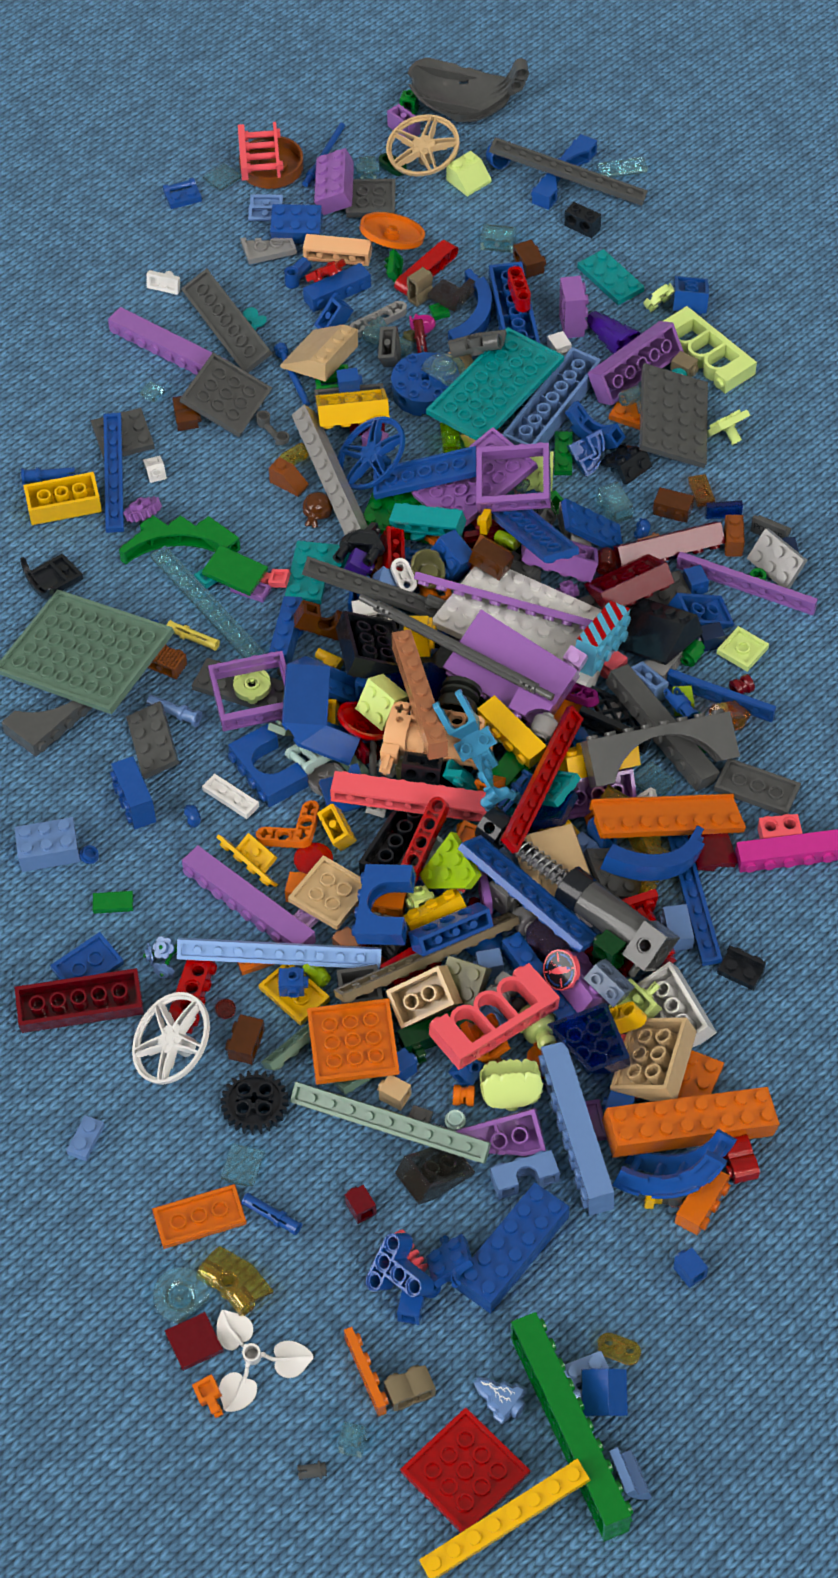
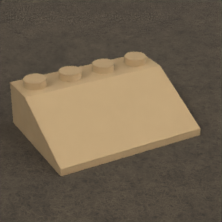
M348 325L314 329L281 363L280 368L326 382L358 347V329Z
M572 823L526 835L527 842H532L533 846H538L539 851H544L545 855H550L551 860H556L557 865L562 864L563 869H568L570 872L579 866L590 874ZM520 856L517 857L521 869L555 897L558 885L551 884L550 879L545 880L544 874L539 875L540 871H533L532 865L527 866L528 862H521L522 858Z
M647 1018L642 1027L627 1032L610 1090L653 1102L677 1099L697 1033L688 1018Z

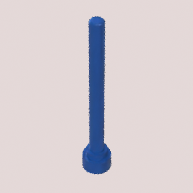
M278 343L274 346L273 350L276 356L284 361L288 357L286 344ZM287 370L303 405L305 404L309 407L311 403L296 372Z

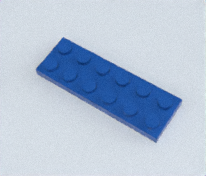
M472 446L398 463L386 479L373 487V496L376 500L476 477L477 448ZM377 468V469L379 470L380 474L382 475L383 473H382L381 469H380V468ZM375 471L373 473V481L379 478Z

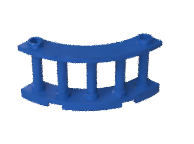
M718 1129L705 1144L689 1152L680 1154L652 1152L629 1155L624 1163L629 1164L630 1167L622 1166L612 1186L632 1195L652 1196L653 1199L677 1198L694 1193L700 1187L713 1181L727 1163V1160L723 1157L732 1149L737 1139ZM638 1169L646 1172L653 1173V1175L644 1174L637 1171Z

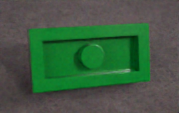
M392 249L389 256L385 258L387 264L384 267L387 269L388 278L392 279L395 283L397 278L402 275L403 258L396 249Z

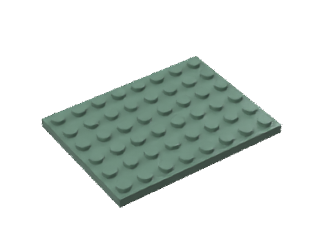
M57 589L0 660V675L112 714L175 632L173 627Z

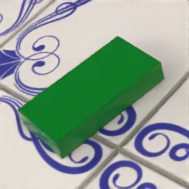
M133 891L93 893V914L133 911Z

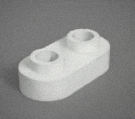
M403 558L395 559L391 564L390 570L397 587L414 592L417 581L414 579V574L408 561ZM401 567L403 571H398L396 568ZM407 583L410 587L406 588L404 584Z

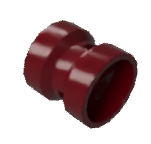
M748 674L741 676L738 680L734 679L729 682L730 690L741 694L745 692L751 693L755 690L754 682Z

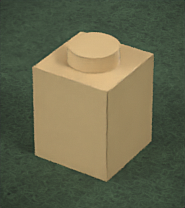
M393 1075L388 1076L386 1080L383 1079L378 1086L379 1100L400 1111L412 1095L411 1085Z

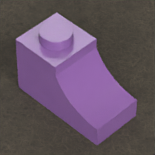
M521 687L518 688L508 706L509 710L519 719L522 717L527 719L528 715L534 712L552 713L555 708L553 704Z

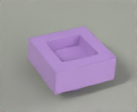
M299 909L293 915L309 928H312L319 921V919L302 909Z

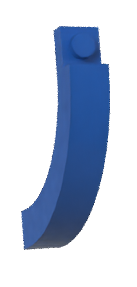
M471 268L465 270V284L475 296L477 306L473 314L464 323L448 330V341L485 332L491 320L492 293L485 277L479 278Z
M697 825L690 839L682 847L663 854H643L612 844L600 869L619 877L639 881H658L678 876L691 868L699 858L705 845L702 843L704 837L701 836L704 828Z

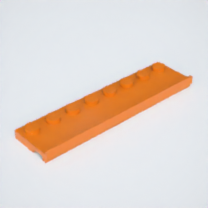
M734 794L592 799L589 810L593 812L595 817L594 823L600 839L692 835L697 825L704 828L702 834L744 833L746 829L734 800Z

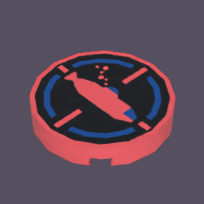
M557 949L550 952L543 964L545 980L555 990L564 991L573 988L576 985V980H579L580 977L579 961L575 955L573 956L570 953L571 951L566 949Z

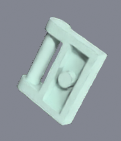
M296 744L285 751V756L296 763L298 762L307 775L311 774L315 768L332 760L298 747ZM303 753L310 760L306 762L298 754Z

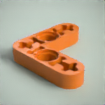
M310 800L302 805L296 828L262 827L256 831V839L268 847L306 848L310 846L319 820L317 815L320 811L318 802ZM306 822L312 823L309 826H302ZM283 835L289 836V837H288L287 839H285V840H280V839H279V838H280L281 836H283Z

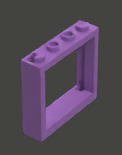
M539 442L536 444L484 446L477 448L476 504L478 513H482L484 508L491 509V512L551 508L549 443ZM543 456V493L483 497V460Z
M283 651L253 655L248 658L208 665L209 677L223 732L282 720L283 702L225 714L217 679L279 667L283 685L285 686L286 663Z

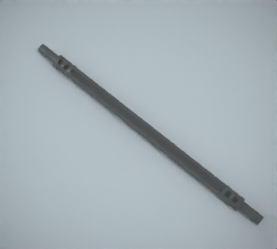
M364 594L359 596V601L373 607L374 611L532 694L536 693L550 701L554 699L555 694L540 687L537 682L380 600L376 601Z

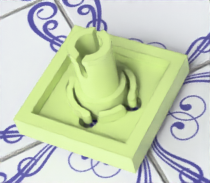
M739 409L709 425L711 429L707 430V437L709 438L721 431H726L732 445L741 441L742 438L735 426L736 423L750 416L748 410L741 412Z

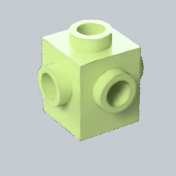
M425 885L414 887V893H407L408 898L405 899L407 909L411 910L424 905L429 899H435V896Z

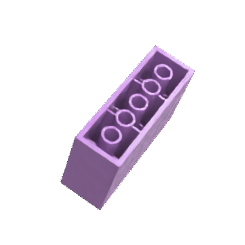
M482 609L460 640V643L537 682L540 687L555 694L552 701L536 693L534 694L554 705L555 708L551 713L553 715L556 714L580 677L578 670ZM452 652L443 666L447 677L462 676L475 681L482 689L481 697L485 701L495 695L507 708L519 686ZM534 712L528 715L527 719L522 717L520 720L525 722V725L530 729L535 715L543 714L544 712Z

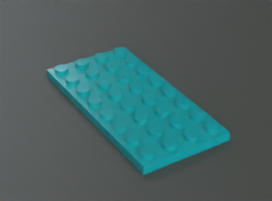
M507 327L505 329L507 333L502 349L482 353L426 409V414L477 440L492 427L498 430L564 362V355Z

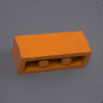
M721 1171L713 1181L700 1187L698 1191L688 1194L676 1213L675 1224L697 1236L701 1229L706 1230L711 1220L709 1216L712 1212H717L721 1204L719 1201L721 1196H726L730 1190V1175Z

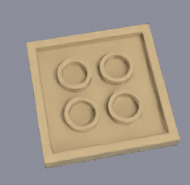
M323 855L289 895L288 902L338 930L359 904L358 890L362 887L361 877Z

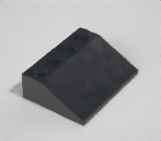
M643 598L630 610L629 616L631 621L627 627L628 637L625 642L620 644L619 650L667 665L703 633L698 615Z
M343 610L336 625V632L347 675L370 678L380 674L386 675L400 672L392 649V632L398 631L395 621Z

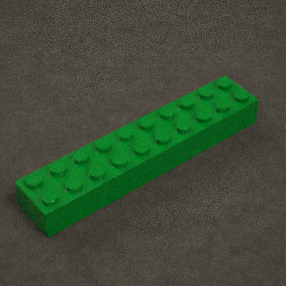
M534 1312L511 1321V1341L567 1463L570 1464L578 1459L591 1480L579 1489L605 1542L629 1532L633 1510L629 1501H624L621 1494L623 1493V1488L618 1479L615 1480L612 1475L613 1467L610 1460L605 1459L602 1454L604 1449L600 1439H595L593 1435V1424L590 1418H586L583 1413L584 1405L580 1397L576 1398L573 1392L575 1387L570 1377L567 1378L564 1370H566L561 1357L557 1358L555 1343L552 1338H548L545 1332L547 1331L546 1324L543 1318L539 1319L537 1313Z

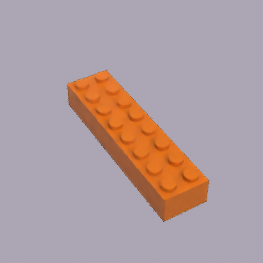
M768 1087L608 1107L602 1118L612 1158L702 1146L710 1140L718 1129L732 1137L745 1134L748 1135L749 1139L770 1137L775 1134L780 1125Z

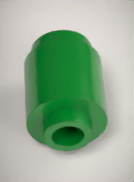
M695 639L682 651L680 662L684 666H694L704 654V644Z

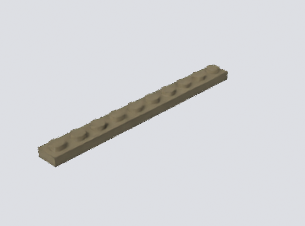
M510 912L492 919L494 926L424 957L418 953L410 955L334 989L335 997L343 1002H352L362 994L372 993L374 989L380 986L391 984L393 980L405 978L411 972L423 970L431 963L441 962L449 955L459 954L467 947L478 945L480 941L492 939L498 933L512 930L514 926L520 924L519 918Z

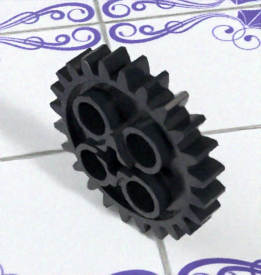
M258 1070L255 1071L254 1075L247 1071V1076L245 1077L239 1073V1080L232 1078L233 1085L226 1084L227 1091H222L224 1098H220L224 1119H228L229 1126L235 1124L236 1131L242 1127L243 1134L247 1130L251 1131V1135H254L255 1130L262 1134L263 1128L270 1132V1125L278 1127L277 1120L283 1121L282 1114H287L286 1107L289 1106V1101L287 1100L288 1092H285V1085H281L280 1079L275 1080L274 1074L267 1077L266 1071L262 1075H259ZM243 1091L249 1092L247 1094H241ZM263 1092H270L267 1095L262 1094ZM241 1110H247L245 1113H240ZM263 1110H267V1111H268L267 1113H264V1114H263V1113H260V1112L263 1111Z

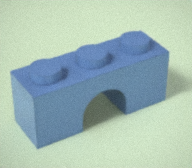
M552 1150L546 1152L539 1151L532 1156L526 1158L518 1157L512 1162L498 1163L491 1167L490 1178L498 1200L519 1194L518 1179L522 1176L528 1175L533 1177L541 1187L559 1182L560 1172Z

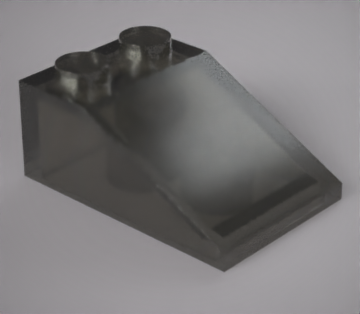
M431 1147L404 1156L395 1174L420 1205L443 1195L473 1176L475 1171L464 1157Z

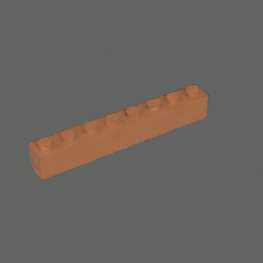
M411 629L392 632V649L428 760L448 757V739L443 725L432 706L435 701Z

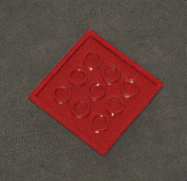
M465 1407L400 1469V1472L461 1533L485 1518L530 1474V1469Z

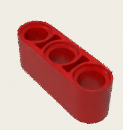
M512 266L508 269V287L516 310L527 312L531 308V293L523 269L519 266Z

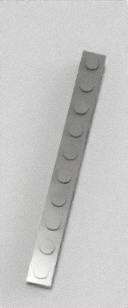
M304 404L292 414V417L343 532L347 535L358 529H366L368 526L327 434L324 428L319 425L318 415Z

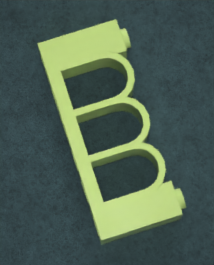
M688 306L663 320L674 323L679 338L691 331L698 335L691 340H680L683 352L697 358V367L699 369L703 368V375L708 380L714 381L713 384L716 388L725 394L756 374L757 362ZM707 344L714 348L705 354L696 353L697 350ZM723 357L731 361L722 367L712 366V364Z

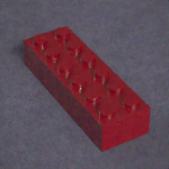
M137 968L14 987L18 1026L21 1033L144 1015L140 977Z

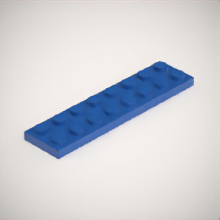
M532 509L491 512L492 519L544 563L550 564L559 559H570L574 555L579 554V547Z
M482 835L460 844L458 850L463 853L466 859L475 863L480 871L488 874L493 879L495 884L502 886L512 898L517 899L523 904L527 911L537 916L541 923L550 927L556 936L564 939L569 944L571 949L580 953L593 946V940L598 934Z

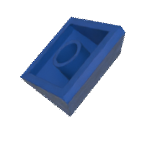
M582 1369L581 1387L584 1415L628 1416L627 1369Z

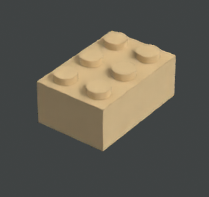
M447 965L432 968L386 990L401 1029L435 1017L463 1003Z

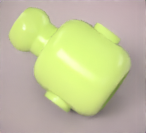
M529 1004L524 1006L518 1012V1014H520L521 1012H523L531 1006ZM548 1014L520 1032L529 1043L534 1044L537 1042L539 1050L543 1046L556 1043V1038L553 1036L555 1030L553 1014Z

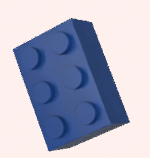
M272 204L271 239L292 238L294 244H304L306 234L322 235V205Z
M134 757L111 763L112 772H110V776L113 781L112 786L115 794H118L120 797L118 800L121 808L126 811L125 817L128 824L132 823L135 830L155 823L156 816L153 800Z

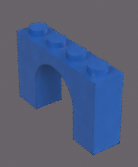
M266 724L228 744V757L232 763H236L239 773L242 776H246L249 786L257 791L261 802H265L270 808L309 787L308 775L298 762L274 774L260 772L254 767L259 758L279 748L277 735L267 730L269 725Z
M365 864V870L361 873L362 887L358 890L359 904L355 907L356 922L352 925V936L355 937L357 944L405 945L408 931L405 918L381 917L372 913L371 909L374 902L384 894L393 892L414 893L416 873L413 865Z

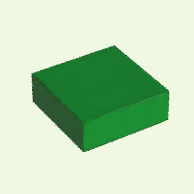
M445 301L429 305V311L435 321L450 317Z

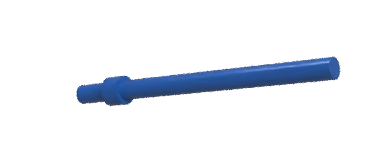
M341 122L320 156L330 152L345 128L344 123ZM316 162L306 173V178L302 183L304 187H308L311 180H314L316 177Z

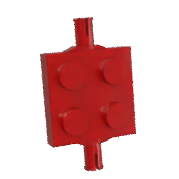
M344 258L336 262H329L326 266L305 275L307 282L313 280L315 283L327 276L330 277L342 271V267L346 265Z

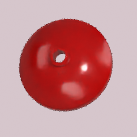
M346 702L340 705L337 711V718L346 731L363 740L378 741L383 739L385 730L381 731L355 709L358 702Z

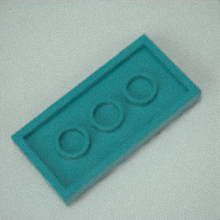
M604 249L577 263V268L617 305L644 292L645 286Z

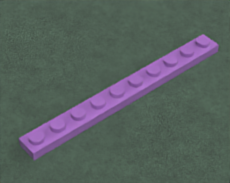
M415 572L414 579L418 580L417 584L428 587L429 584L436 585L435 589L446 592L447 589L454 590L453 594L464 597L465 594L472 595L471 599L482 602V599L490 600L489 604L499 607L500 604L508 605L507 609L517 612L518 609L526 610L525 614L535 617L536 614L544 615L543 619L553 622L554 619L562 620L561 624L572 627L574 623L580 625L579 629L585 630L593 621Z

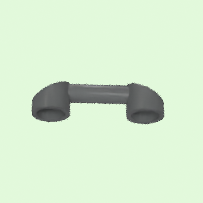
M264 410L257 412L256 422L258 426L266 429L275 439L276 445L287 444L289 442V434L285 431L277 432L270 425V413Z

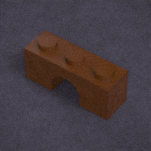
M302 600L294 613V626L300 630L338 640L336 625L342 611L336 610L331 617L323 618L321 617L319 604Z

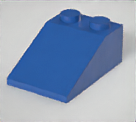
M675 276L673 310L678 312L688 306L698 315L707 314L709 299L708 279Z
M677 593L668 604V606L698 615L701 626L720 622L722 629L734 625L722 596Z

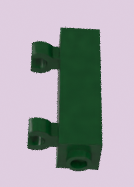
M453 1010L397 1030L398 1042L401 1048L405 1047L409 1053L415 1054L418 1064L426 1062L425 1050L437 1046L429 1036L431 1021L446 1013L450 1017ZM462 1019L457 1021L456 1025L460 1028V1025L465 1021H468L472 1024H474V1022L468 1019Z

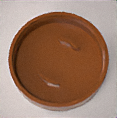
M280 136L281 138H277L279 161H283L284 170L280 171L281 178L277 176V169L248 173L249 180L246 181L251 185L265 189L281 188L295 182L301 176L304 169L301 147L295 141ZM274 137L256 138L249 143L274 141ZM275 148L251 149L247 152H250V154L275 152ZM239 154V165H240V172H241V163H240V154ZM276 159L250 160L247 163H250V165L276 163Z

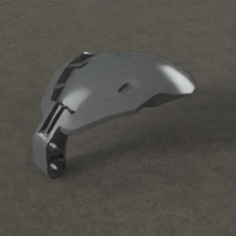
M426 57L415 61L410 66L407 74L412 78V84H409L412 92L426 106L446 115L455 122H476L502 109L508 103L510 96L520 92L527 81L529 70L528 63L523 58L515 60L510 72L504 77L484 73L471 67L462 68L455 63ZM467 81H468L467 84H460V83H459V82H467Z

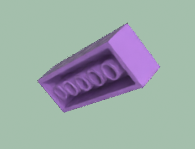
M657 322L587 373L598 403L613 405L641 384L642 366L644 363L664 368L680 351H683L673 322Z

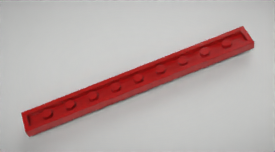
M573 705L566 707L500 839L512 854L519 852L584 719Z

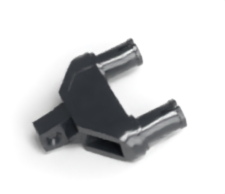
M371 522L366 529H358L345 535L341 539L340 547L333 555V559L337 563H343L348 553L358 548L367 553L363 558V563L368 567H372L377 558L386 551L378 537L381 531L378 523Z

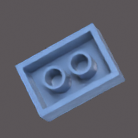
M73 817L14 827L18 860L22 872L80 862Z

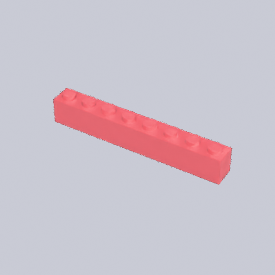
M346 771L334 772L330 789L331 801L424 814L429 801L433 797L438 796L449 804L450 809L446 818L480 822L487 813L480 804L481 799L486 795V792L481 790L474 791L464 788L446 787L444 785H431L424 782L417 783L403 779L396 780L366 774H353ZM437 803L435 805V811L442 810L443 803Z

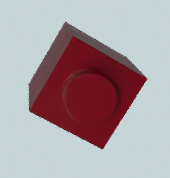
M364 1185L353 1187L345 1194V1204L357 1224L377 1214L376 1204Z

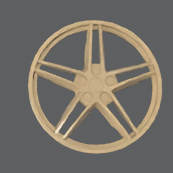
M419 115L403 121L392 131L387 140L386 152L389 162L399 172L409 176H427L443 170L454 160L459 150L460 139L457 129L449 120L437 115ZM428 121L421 137L402 131L411 124ZM431 121H433V122H432V125H431V128H430V131H429V135H426L427 132H428V130H429V126H430V124H431ZM437 122L449 128L454 138L433 139ZM395 138H397L401 143L410 148L394 160L392 145ZM454 147L450 157L437 167L433 152ZM418 158L419 163L425 165L428 170L410 171L401 166L406 163L409 164ZM431 163L433 164L434 169L430 168L429 165Z

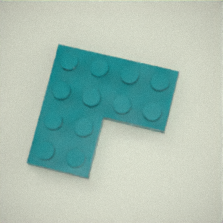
M297 541L285 596L302 597V600L321 604L326 583L302 575L307 557L344 569L350 553H348L343 563H337L333 559V555L339 549V545Z
M532 767V769H531V771H530V773H531L532 775H533V773H534L536 767ZM558 771L542 805L559 807L565 801L567 795L575 789L576 784L581 779L579 775L572 772ZM514 802L506 812L511 817L517 804Z

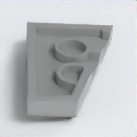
M240 238L249 265L297 254L292 238H272L271 240H261V238L246 240V238Z

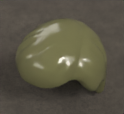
M423 549L413 555L410 567L414 576L415 572H420L445 579V564L437 551ZM429 584L428 587H423L428 589H435L436 585Z

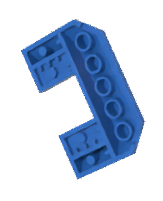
M307 656L286 665L282 726L286 731L289 730L295 737L293 741L298 747L342 764L350 765L360 738L353 736L343 727L327 722L328 699H336L341 703L355 702V681L358 677L347 675V672Z

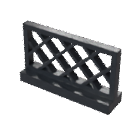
M595 686L591 687L598 692L601 700L594 706L596 711L582 705L579 714L584 718L581 726L605 736L604 733L611 731L621 734L623 733L622 729L634 727V731L641 729L640 726L635 725L633 721L636 719L629 715L627 708L619 701L617 696ZM614 702L618 704L619 707L612 708L610 703ZM605 704L607 710L601 711L598 705ZM622 712L625 717L618 718L616 713ZM611 714V716H612L613 719H611V718H609V717H607V716H605V715ZM628 722L631 727L622 723ZM651 739L638 745L639 752L645 754Z

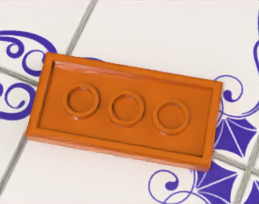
M235 1184L152 1208L163 1249L247 1224Z

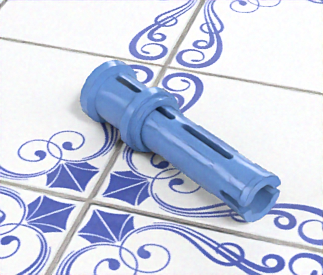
M149 695L147 698V706L160 701L163 704L165 713L175 716L178 721L189 722L194 727H197L201 722L202 711L200 710L194 711L189 709L187 705L179 706L154 695Z

